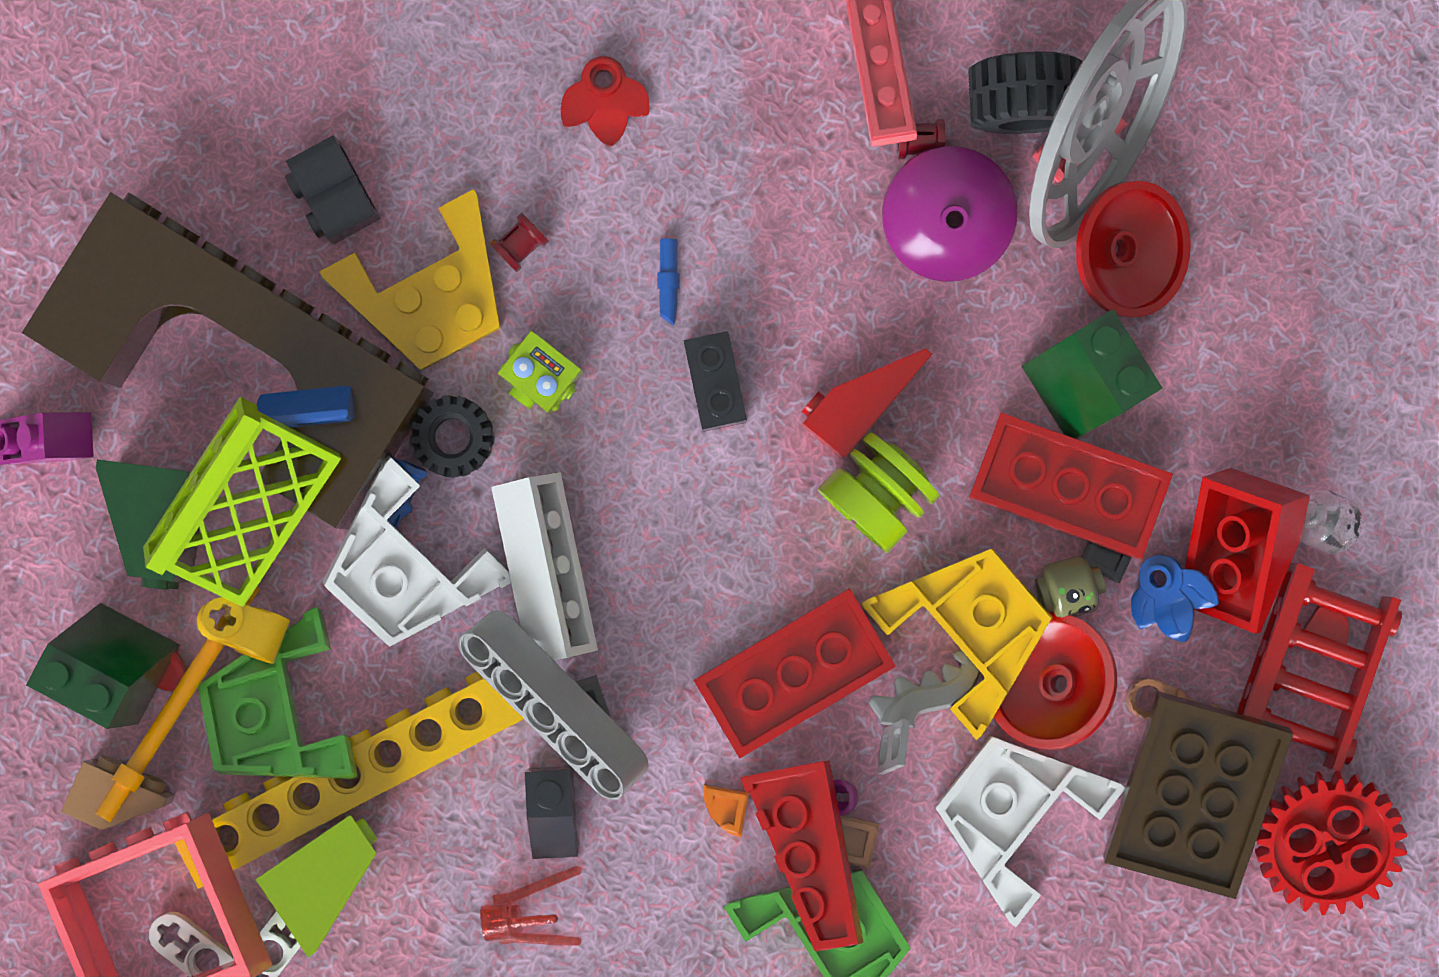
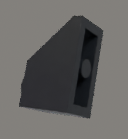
M571 766L528 768L525 771V793L532 859L578 857L574 769Z

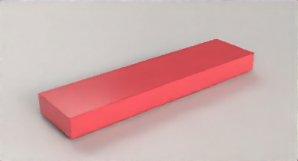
M845 0L871 146L916 140V125L892 0Z

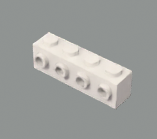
M561 472L528 477L491 487L520 627L553 660L597 651L596 638Z

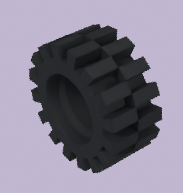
M446 395L437 400L432 399L427 402L428 405L424 409L420 408L417 412L418 417L416 421H412L410 429L413 432L412 437H410V443L414 447V455L421 461L422 466L438 475L452 478L470 475L471 472L483 466L482 464L491 454L494 436L492 423L481 407L465 397ZM450 419L462 421L470 432V440L467 447L457 454H446L441 451L435 439L438 427L444 421Z

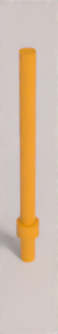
M258 586L246 602V605L250 606L260 591ZM224 613L214 627L217 631L225 625H230V620L224 618ZM209 639L205 641L127 764L121 763L112 777L115 783L95 812L96 815L111 823L130 792L136 793L145 779L142 773L223 649V644Z

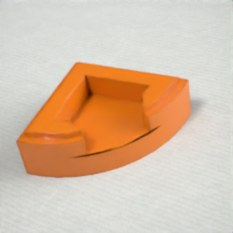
M704 784V802L711 818L725 832L741 837L749 792Z

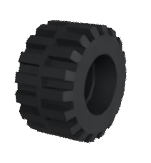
M1033 51L997 55L983 59L970 66L968 74L970 122L972 126L986 132L1000 134L1048 132L1062 97L1082 60L1065 53Z

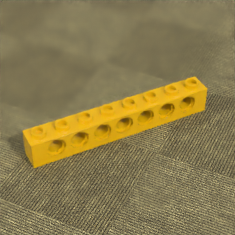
M475 672L464 678L468 685L466 688L454 694L451 693L449 687L434 693L424 699L427 708L414 715H411L409 709L406 708L384 720L387 729L374 736H371L369 730L366 729L350 737L354 761L361 773V778L357 785H347L341 778H291L275 776L263 783L266 792L250 799L248 793L245 792L222 804L226 813L214 818L212 821L218 835L223 825L233 827L238 833L239 842L236 848H228L223 845L233 871L524 718L478 672ZM465 698L477 700L482 707L481 719L476 723L466 722L460 716L459 706ZM425 719H432L441 727L442 736L436 744L426 743L420 737L419 727ZM385 740L397 743L401 749L400 761L395 765L387 764L380 758L379 748ZM303 783H311L318 788L320 800L317 806H307L301 801L299 789ZM263 804H270L278 810L279 823L276 827H267L261 822L259 810ZM184 839L174 842L197 888L203 887Z

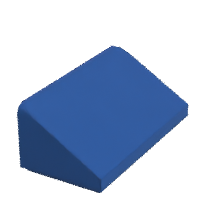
M350 386L268 393L260 395L257 401L259 412L288 427L349 422L355 419L353 393Z

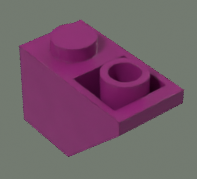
M91 412L37 413L0 420V465L74 461L94 458Z

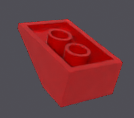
M1233 468L1202 477L1185 569L1199 570L1204 573L1214 585L1220 603L1211 608L1194 610L1249 632L1260 633L1301 540L1310 495Z

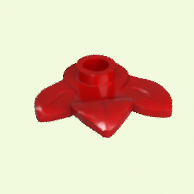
M608 56L596 57L585 65L581 81L573 84L565 91L560 109L561 120L564 127H574L588 122L594 135L603 144L612 147L623 136L627 127L628 116L645 117L649 115L650 103L648 93L641 83L626 77L624 68L617 60ZM600 72H608L612 75V83L609 86L600 87L596 84L595 78Z

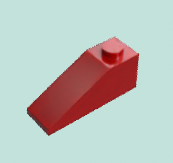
M926 348L834 387L826 396L818 391L801 411L808 417L802 426L844 460L931 357L932 353Z

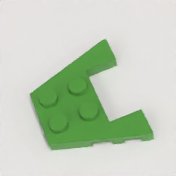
M318 607L302 614L304 618L286 630L274 664L266 663L243 654L199 684L198 690L215 772L221 775L343 779L358 777L350 738L345 734L303 746L287 662L331 649L323 613Z
M862 869L850 871L864 941L861 944L815 952L792 900L793 892L790 886L732 900L724 904V909L745 942L786 917L824 977H888L911 949Z

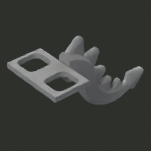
M962 650L956 651L953 654V658L961 664L960 668L950 664L942 667L943 682L933 671L924 672L919 686L900 676L894 681L895 697L875 695L869 699V705L879 718V723L890 725L882 731L877 774L884 775L905 766L909 728L915 727V721L919 715L947 709L973 689L980 671Z

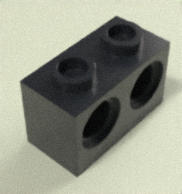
M725 331L683 340L702 432L747 423L729 332Z

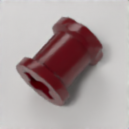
M937 119L935 123H915L917 139L898 143V159H905L907 155H918L923 151L945 146L944 119Z
M522 212L517 216L518 222L499 241L493 239L489 243L516 272L521 269L520 263L539 245L545 246L549 242Z

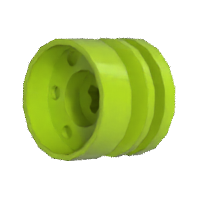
M869 432L861 441L874 455L873 459L870 460L858 450L853 449L849 455L861 472L854 477L847 471L837 467L817 490L847 520L851 521L854 519L857 522L855 527L884 552L889 553L908 532L896 513L902 508L908 513L921 518L925 512L912 496L916 493L929 504H933L940 495L931 485L924 470L904 451Z

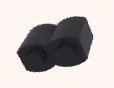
M334 135L286 160L291 172L285 175V179L297 199L306 198L312 211L306 214V218L319 239L326 236L327 240L336 244L381 219L343 146Z

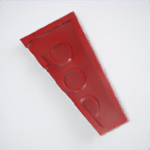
M830 760L740 777L745 791L750 793L758 812L755 814L763 831L766 830L776 855H774L779 870L781 873H785L793 892L792 900L814 951L864 943Z

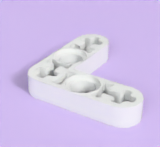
M277 911L260 932L263 941L274 940L283 949L282 960L262 972L269 977H278L300 949L298 942L292 946L285 935L272 930L274 924H277L281 931L286 926ZM168 912L161 915L152 923L149 929V940L153 948L189 977L202 973L196 966L195 956L203 948L211 949L217 953L219 966L234 961V957L228 948L179 912ZM174 922L180 926L177 934L187 943L191 941L193 935L200 940L188 951L185 959L178 954L185 948L181 943L173 940L166 944L162 940L165 934L163 929L160 928L162 924L169 927Z

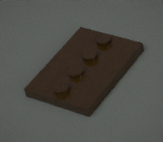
M1157 691L1103 854L1104 863L1236 899L1293 736L1291 728Z

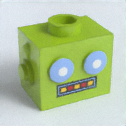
M530 331L519 344L515 343L508 352L510 354L509 359L501 365V369L498 372L501 377L513 385V388L509 391L512 397L529 410L536 403L550 415L553 411L559 409V404L565 399L569 400L577 390L575 383L584 373L578 366L533 331Z

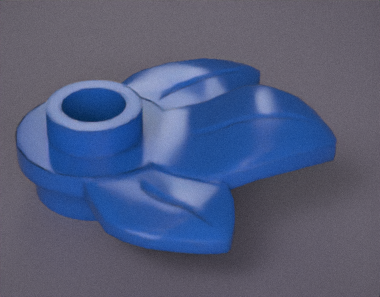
M1159 554L1148 558L1140 567V586L1131 597V612L1139 629L1146 628L1156 622L1159 629L1166 636L1180 642H1186L1190 638L1193 629L1194 609L1211 608L1220 602L1214 585L1204 573L1194 569H1183L1175 558ZM1156 570H1161L1166 574L1167 582L1164 586L1158 585L1155 582L1154 572Z

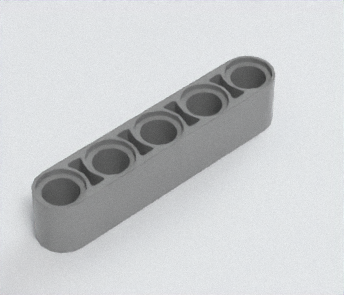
M499 610L491 611L461 636L459 648L466 661L602 797L609 800L621 798L646 773L648 759L643 750L506 613Z

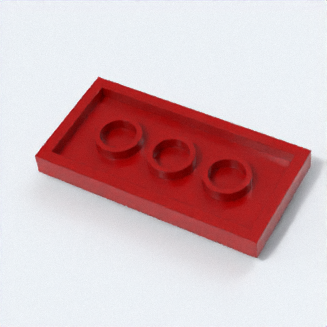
M1000 413L969 498L1142 560L1173 473Z
M848 588L694 679V682L740 759L896 666L851 589Z

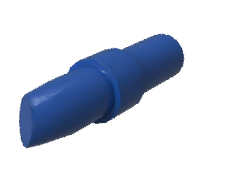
M666 238L660 239V272L657 273V289H659L660 317L674 326L677 313V289H680V273L677 272L678 239Z

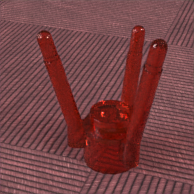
M575 866L512 892L493 895V904L482 905L480 910L481 928L485 941L499 940L501 945L510 943L559 946L581 945V939L578 937L518 933L522 932L523 927L556 923L558 916L551 914L522 917L520 906H511V903L581 874L582 868Z

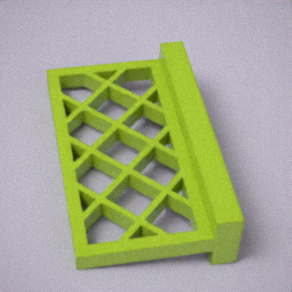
M240 396L143 546L146 568L161 575L167 570L244 607L341 460L340 454L259 412L256 404ZM262 429H265L281 438L284 450L256 457L253 443ZM287 441L296 445V447L288 448ZM249 451L250 458L243 460V458ZM311 453L324 460L316 473L296 477L291 458ZM287 460L291 479L264 486L259 467ZM254 468L259 487L231 494L228 481L232 475ZM307 486L301 494L300 487ZM224 489L226 496L218 498ZM294 489L297 502L292 510L272 515L267 496ZM262 498L267 516L239 523L235 504ZM229 506L234 525L207 532L204 518L208 512ZM282 523L278 531H276L275 525ZM270 526L273 538L269 545L248 552L243 533ZM200 527L201 534L194 535ZM237 535L242 553L215 560L210 542ZM205 544L210 562L191 567L178 561L184 549ZM258 560L252 568L251 562ZM246 564L249 575L239 590L221 581L219 570ZM213 572L215 578L207 574Z

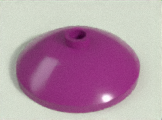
M941 146L923 151L914 156L897 171L884 196L882 224L890 248L907 268L931 280L945 282L960 281L986 271L1004 254L1013 238L1017 224V201L1008 177L990 158L966 147ZM954 210L959 211L962 216L960 223L956 226L947 225L946 216L948 213Z

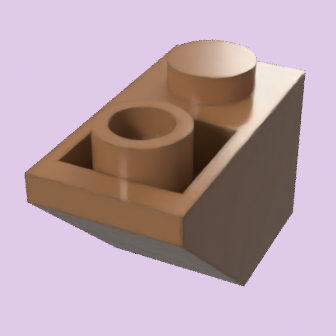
M100 755L99 760L90 759L83 761L61 813L100 830H105L171 804L175 794L168 791L164 792L167 783L162 779L142 773L145 779L136 793L130 792L111 823L96 815L95 812L115 783L112 777L122 762L105 755Z

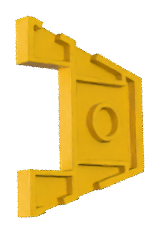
M474 189L438 208L455 238L459 250L393 286L377 293L356 253L319 271L326 282L421 371L501 329L479 198Z
M994 548L867 599L861 604L886 635H890L924 606L985 677L984 680L950 708L976 740L986 731L1053 619L1052 615Z

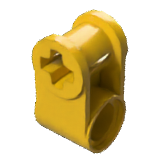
M223 597L215 598L204 604L196 617L197 628L202 636L234 648L237 652L270 664L275 662L290 623L289 619L271 611L251 607L246 604L242 607ZM223 608L225 610L224 618L230 620V625H225L217 631L214 629L215 621L209 618V613H215Z

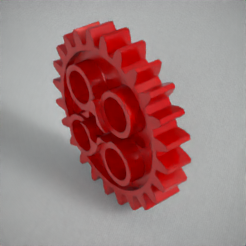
M1337 770L1334 772L1331 782H1325L1322 774L1318 771L1315 774V782L1312 785H1308L1301 776L1298 777L1299 790L1296 792L1285 786L1281 787L1285 800L1282 803L1277 800H1270L1269 807L1273 815L1265 814L1261 826L1266 830L1259 831L1256 841L1261 846L1255 849L1258 862H1263L1260 865L1263 877L1271 878L1269 882L1272 891L1275 893L1284 889L1283 896L1288 904L1300 897V905L1305 912L1315 902L1318 904L1321 915L1327 913L1330 904H1336L1340 914H1345L1346 902L1353 901L1355 906L1362 909L1363 901L1361 896L1368 894L1375 900L1380 899L1376 886L1381 884L1386 887H1392L1393 883L1387 872H1402L1403 868L1396 857L1407 855V850L1403 842L1400 841L1407 837V833L1403 825L1398 824L1402 821V817L1397 808H1391L1393 803L1389 795L1385 793L1378 796L1379 790L1374 782H1370L1362 789V782L1357 774H1354L1346 784L1340 771ZM1339 811H1352L1350 816L1346 819H1333L1335 814ZM1363 826H1367V827H1368V829H1367L1366 831H1365V830H1362V829H1363ZM1297 829H1310L1307 835L1301 838L1290 837ZM1334 840L1335 844L1331 846L1326 845V842ZM1358 849H1370L1368 854L1363 857H1351ZM1315 867H1328L1321 876L1312 877L1308 875Z

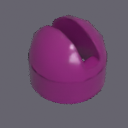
M833 780L836 793H849V801H837L840 816L847 815L857 805V789L847 780Z

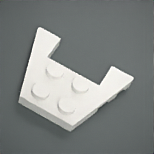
M388 455L383 460L323 580V584L390 647L440 621V617L463 605L468 606L480 600V596L499 586L501 588L511 583L509 571L483 548L453 580H449L387 521L420 487Z
M990 736L934 807L1008 921L1014 927H1017L1041 895L1005 866L1008 859L1063 791L1101 820L1123 793L1125 787L1118 782Z

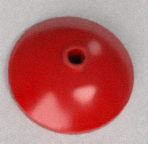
M1124 181L1114 184L1094 199L1085 212L1079 227L1076 242V261L1081 282L1088 295L1099 307L1107 312L1114 309L1117 316L1143 317L1160 310L1175 296L1183 283L1190 260V233L1182 209L1173 196L1165 189L1147 181ZM1115 244H1117V246H1118V251H1117L1116 255H1115Z
M1049 612L1053 619L994 718L1008 735L1022 744L1039 749L1054 750L1067 748L1082 742L1102 725L1113 706L1118 680L1113 653L1106 640L1093 626L1071 615L1058 617L1054 612ZM1061 677H1065L1067 687L1064 691L1058 692L1056 681Z

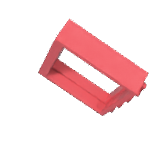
M188 811L162 822L165 830L154 834L152 827L145 828L125 837L128 845L117 849L115 842L108 843L88 852L91 860L81 864L78 856L54 866L56 875L38 883L76 976L119 977L79 880L184 839L234 957V961L192 977H256L273 966L209 812L191 819Z

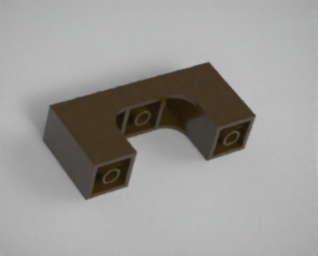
M110 192L23 329L22 334L99 382L121 388L151 339L163 324L180 315L201 314L281 363L293 377L297 390L350 386L353 393L355 419L349 422L290 427L340 454L341 460L307 511L336 529L349 530L383 460L388 455L390 457L396 455L411 431L412 421L415 422L418 417L417 412L420 408L424 409L428 404L427 402L433 396L434 392L425 387L429 378L401 361L395 369L387 364L391 357L390 354L363 337L360 338L357 344L350 341L349 337L353 331L324 313L321 314L318 320L310 315L315 308L289 291L283 289L279 296L272 291L277 284L247 265H244L240 272L234 269L239 260L208 241H205L202 247L197 246L196 244L200 236L168 216L163 223H160L158 220L163 213L128 192L125 198L122 199ZM281 441L274 452L284 450ZM287 441L288 448L296 447V445ZM311 453L291 458L296 477L316 473L324 461ZM287 460L265 465L261 472L263 484L270 485L291 479ZM307 486L300 487L301 494ZM294 489L279 493L290 501L297 502Z

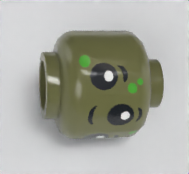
M1081 556L1046 564L1042 568L1041 578L1035 579L1039 602L1048 612H1054L1058 617H1065L1067 615L1077 617L1096 611L1099 604V594L1106 592L1100 568L1098 566L1091 568L1087 560Z

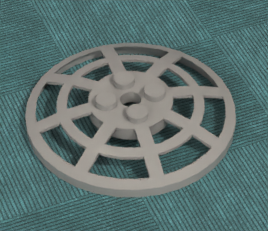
M1129 0L1105 27L1088 51L1055 112L1036 169L1031 192L1029 217L1033 236L1040 242L1052 248H1061L1077 239L1083 216L1094 199L1108 187L1126 180L1149 140L1171 90L1185 42L1188 21L1186 0H1158L1139 19L1135 17L1155 0ZM1163 11V31L1158 56L1142 61L1145 46L1144 28ZM1124 30H1127V32H1126V33L1124 34V36L1120 39V41L1117 43V45H1116V46L1113 48V50L1109 53V51H1110L1111 48L1114 46V44L1116 43V41L1118 40V38L1121 36V34L1124 32ZM1131 44L1129 64H1127L1125 60L1120 59V56ZM1151 76L1141 105L1124 140H1122L1114 131L1127 107L1136 80ZM1105 149L1113 159L1094 188L1078 206L1076 186L1091 170ZM1061 158L1066 159L1064 179L1053 184L1052 182ZM1064 197L1066 218L1055 225L1046 227L1045 212L1047 200H1057Z

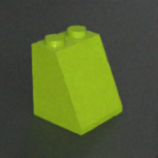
M349 815L255 879L307 957L316 953L377 854L371 845L376 843L378 839L364 818L355 822L352 816Z

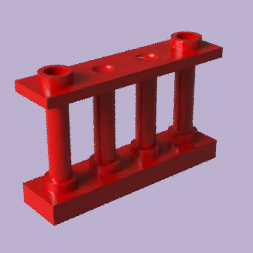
M1290 563L1277 594L1236 713L1291 728L1293 732L1292 741L1327 753L1323 766L1341 772L1343 765H1349L1354 757L1357 740L1353 737L1388 637H1393L1400 626L1402 611H1399L1398 608L1401 600L1395 597L1382 596L1377 608L1316 586V581L1312 579L1315 571L1314 568L1300 563ZM1309 603L1371 624L1372 626L1364 649L1360 650L1302 629L1301 623L1297 622L1302 605L1308 606ZM1296 645L1357 667L1349 692L1346 693L1286 671V666L1282 665L1287 648L1292 649ZM1281 688L1342 710L1334 735L1332 736L1271 714V709L1267 708L1272 690L1277 692Z

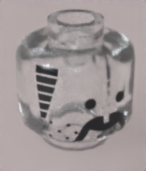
M1319 489L1308 494L1310 499L1301 541L1324 553L1339 554L1345 552L1354 545L1361 533L1362 514L1358 506L1350 499L1330 490Z

